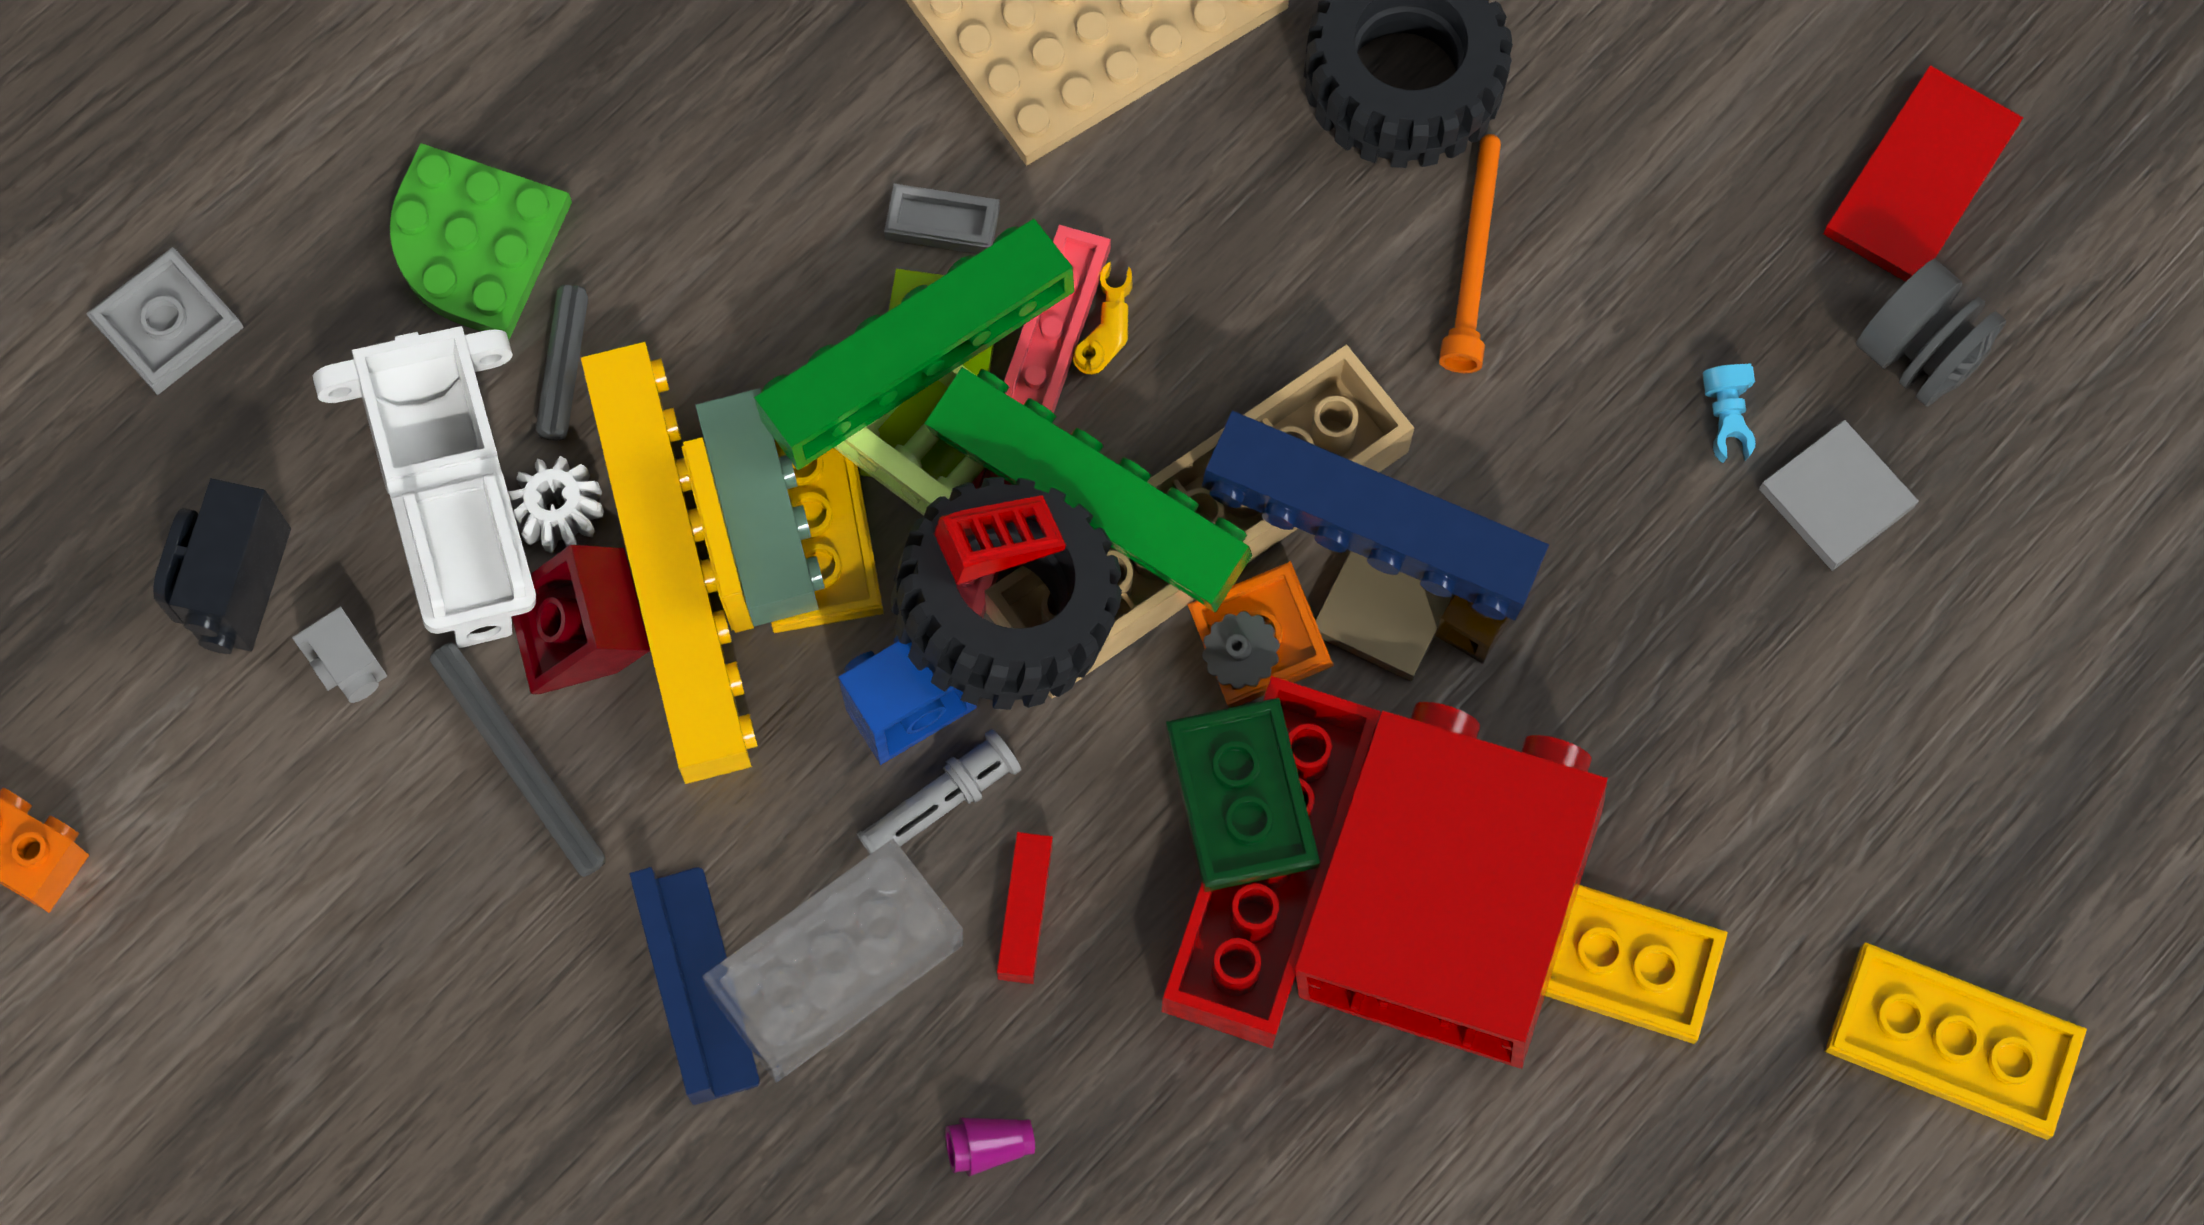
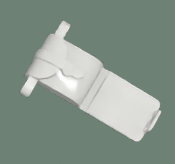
M462 326L418 335V332L395 336L394 341L352 350L353 360L330 364L317 370L313 374V381L320 401L337 403L361 397L363 399L386 490L390 494L425 628L435 634L454 630L458 648L512 635L511 616L531 611L536 604V592L475 372L499 367L512 358L513 354L507 333L502 330H486L464 335ZM496 626L495 628L485 632L470 633L482 627Z

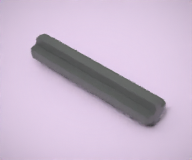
M562 285L557 290L536 423L539 437L546 440L561 441L568 434L588 303L586 290L581 286Z

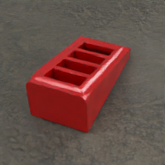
M1043 495L966 509L939 518L934 533L957 585L1063 551L1066 547L1065 541ZM1035 515L1044 538L1034 539L1025 520L1026 517ZM1014 522L1022 542L1014 543L1006 526L1007 523ZM994 528L1002 546L994 547L986 530ZM974 534L981 550L973 552L967 536Z

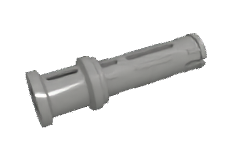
M990 729L985 733V741L961 758L951 757L945 761L946 765L943 766L945 773L910 798L904 800L899 806L864 831L857 833L858 838L877 864L964 800L968 804L978 802L982 799L981 792L1008 772L1015 775L1021 771L1017 759L994 729Z

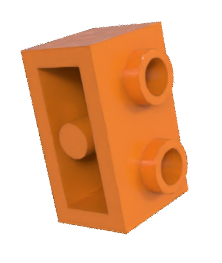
M2 787L0 790V884L50 913L89 857V854L74 842L79 835L77 831L51 815L43 824L27 814L32 808L30 803Z

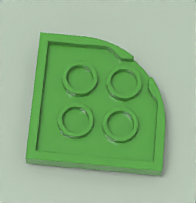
M421 143L394 200L390 221V238L393 253L409 287L434 312L448 320L478 331H505L510 340L572 201L568 192Z

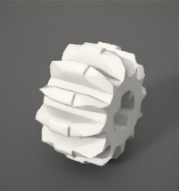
M559 456L553 469H548L545 462L537 458L535 462L537 473L534 476L518 471L516 479L522 489L508 491L511 505L515 508L513 512L517 527L523 528L521 535L527 544L532 545L541 539L544 550L552 553L557 546L558 540H564L567 547L569 545H577L574 535L578 532L584 536L593 537L595 529L589 520L603 518V507L601 503L596 501L602 495V491L597 481H588L590 474L584 465L580 464L570 470L567 459ZM561 499H564L565 504L559 509H555L554 504L551 505L550 510L547 509L546 506L551 501L556 500L557 504L560 505Z

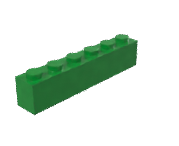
M1034 218L1021 227H1010L995 239L993 245L976 256L968 255L956 261L950 267L947 274L929 286L920 285L912 289L902 299L901 304L882 316L879 314L873 315L865 319L856 328L854 334L836 345L829 344L818 349L810 357L808 363L790 375L782 374L770 380L763 387L761 393L754 397L760 419L796 469L800 470L1074 293L1073 267Z
M961 367L924 423L935 437L997 476L1003 477L1005 481L1012 485L1016 484L1018 478L1035 481V489L1049 493L1050 488L1053 487L1067 494L1064 502L1073 508L1081 504L1093 515L1090 526L1094 530L1100 527L1103 528L1112 542L1111 547L1216 613L1252 557L1250 547L1243 542L1247 537L1244 531L1222 517H1218L1213 524L1195 513L1199 504L1176 488L1170 487L1165 494L1147 483L1151 474L1133 461L1123 457L1119 464L1102 455L1100 451L1104 445L1085 431L1075 427L1070 435L1054 425L1053 422L1057 416L1035 400L1028 398L1025 404L1022 405L1006 395L1010 387L992 373L981 369L976 376Z

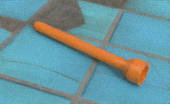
M1487 134L1480 140L1455 328L1450 329L1448 336L1444 337L1441 342L1439 364L1449 371L1458 373H1474L1483 366L1485 344L1480 340L1481 334L1476 328L1501 148L1500 139L1494 134Z

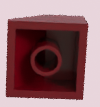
M569 545L531 573L536 592L534 608L527 613L512 616L531 694H543L616 674L651 651L624 548Z

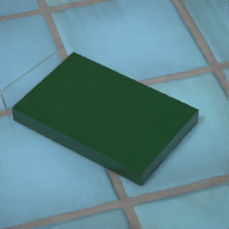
M1279 698L1166 721V731L1205 892L1319 868L1320 860Z

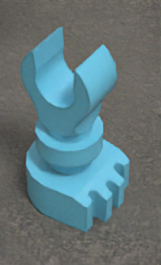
M1733 364L1707 369L1702 373L1705 396L1717 398L1712 407L1713 415L1719 417V430L1713 442L1715 456L1720 462L1724 463L1728 458L1726 438L1735 437L1742 443V451L1746 461L1755 448V437L1741 415L1746 412L1745 399L1739 398V395L1746 392L1755 383L1753 366L1751 364Z

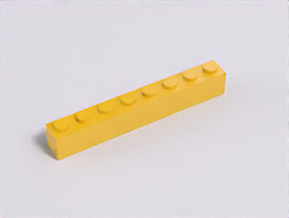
M646 342L580 357L680 773L685 784L750 768L752 766L747 749L758 747L750 714L739 716L735 696L745 694L737 661L726 664L722 644L730 643L732 639L724 609L713 612L709 593L718 590L710 558L700 559L696 542L704 541L705 538L697 508L688 510L684 492L692 490L686 463L684 458L676 459L672 442L682 440L674 407L664 410L660 397V392L670 390L662 358L651 361Z

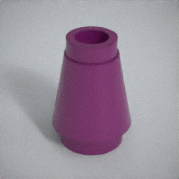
M960 1117L959 1124L948 1125L945 1129L947 1155L953 1173L966 1171L970 1177L1022 1158L1025 1155L1035 1153L1034 1132L1029 1119Z

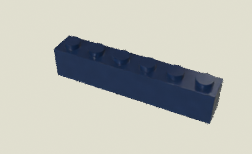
M1233 410L1205 469L1202 488L1209 490L1210 496L1223 505L1233 508H1240L1241 505L1247 506L1263 513L1262 518L1277 528L1293 530L1296 527L1315 535V541L1329 550L1343 553L1348 549L1368 558V564L1383 573L1397 575L1399 572L1421 580L1420 585L1428 592L1441 597H1451L1452 594L1472 602L1473 608L1480 614L1496 620H1503L1505 617L1516 620L1526 602L1549 547V544Z

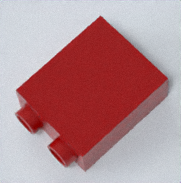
M1418 702L1414 706L1411 718L1382 710L1295 967L1299 998L1522 1069L1602 815L1608 778L1588 772L1592 761L1590 754L1579 746L1559 738L1545 735L1527 736L1520 752L1477 739L1480 723L1471 715L1448 705L1435 702Z

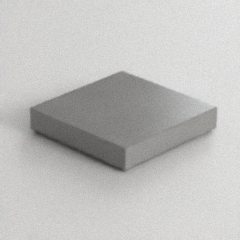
M174 247L170 248L86 313L93 324L157 395L244 328L240 320Z
M1846 420L1842 421L1766 479L1759 488L1764 496L1832 571L1915 508L1919 502Z

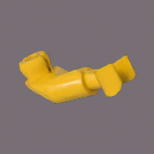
M1108 262L1100 273L1101 289L1106 295V302L1101 304V323L1075 347L1073 352V362L1080 372L1087 375L1101 372L1127 343L1128 304L1124 302L1125 297L1131 292L1133 285L1130 267L1127 270L1125 283L1118 288H1112L1106 283L1110 276L1111 262Z

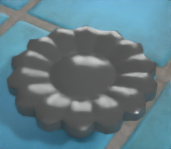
M1245 611L1240 612L1237 616L1233 614L1225 615L1222 622H1215L1211 626V634L1204 638L1203 643L1206 649L1202 653V657L1208 663V672L1212 676H1217L1218 682L1221 685L1231 684L1235 689H1242L1246 685L1256 687L1261 679L1270 677L1271 667L1279 662L1276 652L1280 648V642L1274 637L1275 629L1271 625L1265 624L1264 618L1260 615L1251 617Z

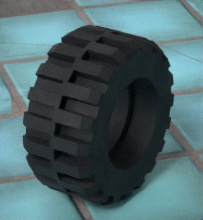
M1320 0L1318 2L1317 14L1312 15L1304 62L1305 93L1309 105L1314 108L1317 107L1316 120L1323 130L1329 131L1333 128L1336 130L1334 141L1345 150H1350L1352 146L1361 149L1360 158L1372 163H1376L1377 158L1381 157L1391 160L1390 167L1406 168L1408 161L1419 160L1420 166L1425 167L1438 164L1439 155L1445 153L1447 158L1456 157L1465 152L1468 140L1470 142H1477L1487 132L1489 121L1495 119L1500 108L1512 59L1510 58V53L1513 46L1511 30L1504 26L1506 15L1500 3L1494 1L1489 4V0ZM1392 33H1410L1427 38L1440 46L1452 60L1456 72L1443 83L1422 90L1399 89L1375 78L1364 67L1357 53L1367 43L1378 37Z
M1003 477L984 478L981 488L975 489L973 483L967 482L953 488L949 500L946 497H938L927 507L924 517L917 519L913 525L894 577L895 585L891 594V611L898 616L894 628L899 642L904 645L912 643L908 658L917 670L922 671L928 667L934 673L931 683L942 691L946 692L949 686H952L963 692L960 700L976 706L979 699L984 698L993 700V709L1011 710L1015 700L1022 699L1024 706L1029 708L1044 704L1049 692L1053 696L1060 697L1072 689L1077 678H1084L1094 665L1115 623L1114 617L1120 607L1122 590L1117 583L1121 576L1118 558L1114 555L1107 556L1112 542L1105 530L1101 527L1094 530L1090 526L1093 515L1081 504L1073 508L1065 503L1064 500L1067 494L1053 487L1050 488L1049 493L1035 489L1036 482L1033 480L1018 478L1015 485H1005ZM1043 495L1065 541L1066 547L1063 551L1020 565L1034 572L1046 584L1053 596L1057 615L1044 624L1030 628H1009L996 625L975 613L960 595L951 570L934 535L939 518L966 509ZM1035 515L1026 517L1025 520L1034 539L1044 538ZM1014 522L1007 523L1006 526L1014 543L1022 542ZM994 528L986 530L993 546H1002ZM975 535L967 536L973 552L981 550Z

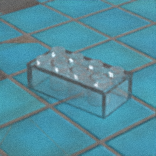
M892 838L703 975V979L708 993L775 1083H777L962 947L963 928Z

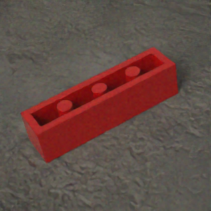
M1017 832L997 969L998 980L1034 984L1053 850V836Z

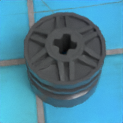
M1936 259L1926 263L1899 288L1869 322L1856 342V345L1883 369L1906 355L1911 362L1899 380V383L1905 389L1927 374L1929 378L1916 395V398L1926 407L1933 404L1942 395L1955 390L1978 368L1991 352L1995 338L2006 324V320L1995 311L1976 327L1972 325L1985 306V301L1980 297L1968 302L1958 311L1950 306L1962 287V281Z

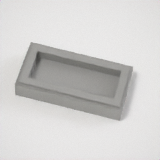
M894 184L884 230L885 240L979 254L993 245L1000 210V200Z

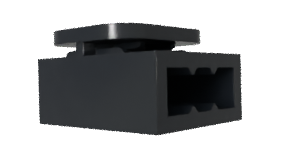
M210 478L199 514L195 510L182 508L177 512L172 522L154 578V599L173 622L184 624L183 626L190 630L199 640L198 644L210 651L222 654H231L233 648L253 651L291 531V527L266 490Z

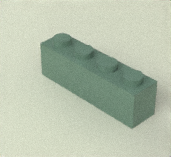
M761 388L695 404L753 626L819 610L814 591L825 589L817 556L805 558L801 540L811 538L803 505L792 507L787 489L798 487L792 462L787 455L778 456L774 438L759 416L754 397L761 393Z

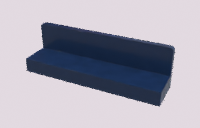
M652 867L629 873L688 1098L694 1106L759 1086L760 1078L704 870L696 867L661 878H657Z

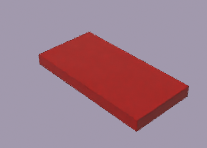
M1930 65L1828 223L1823 235L1903 281H1908L1926 263L1937 257L2024 117Z

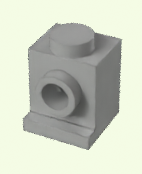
M341 606L292 637L326 689L329 691L338 685L350 703L359 702L370 696L378 688V682L387 677V674Z

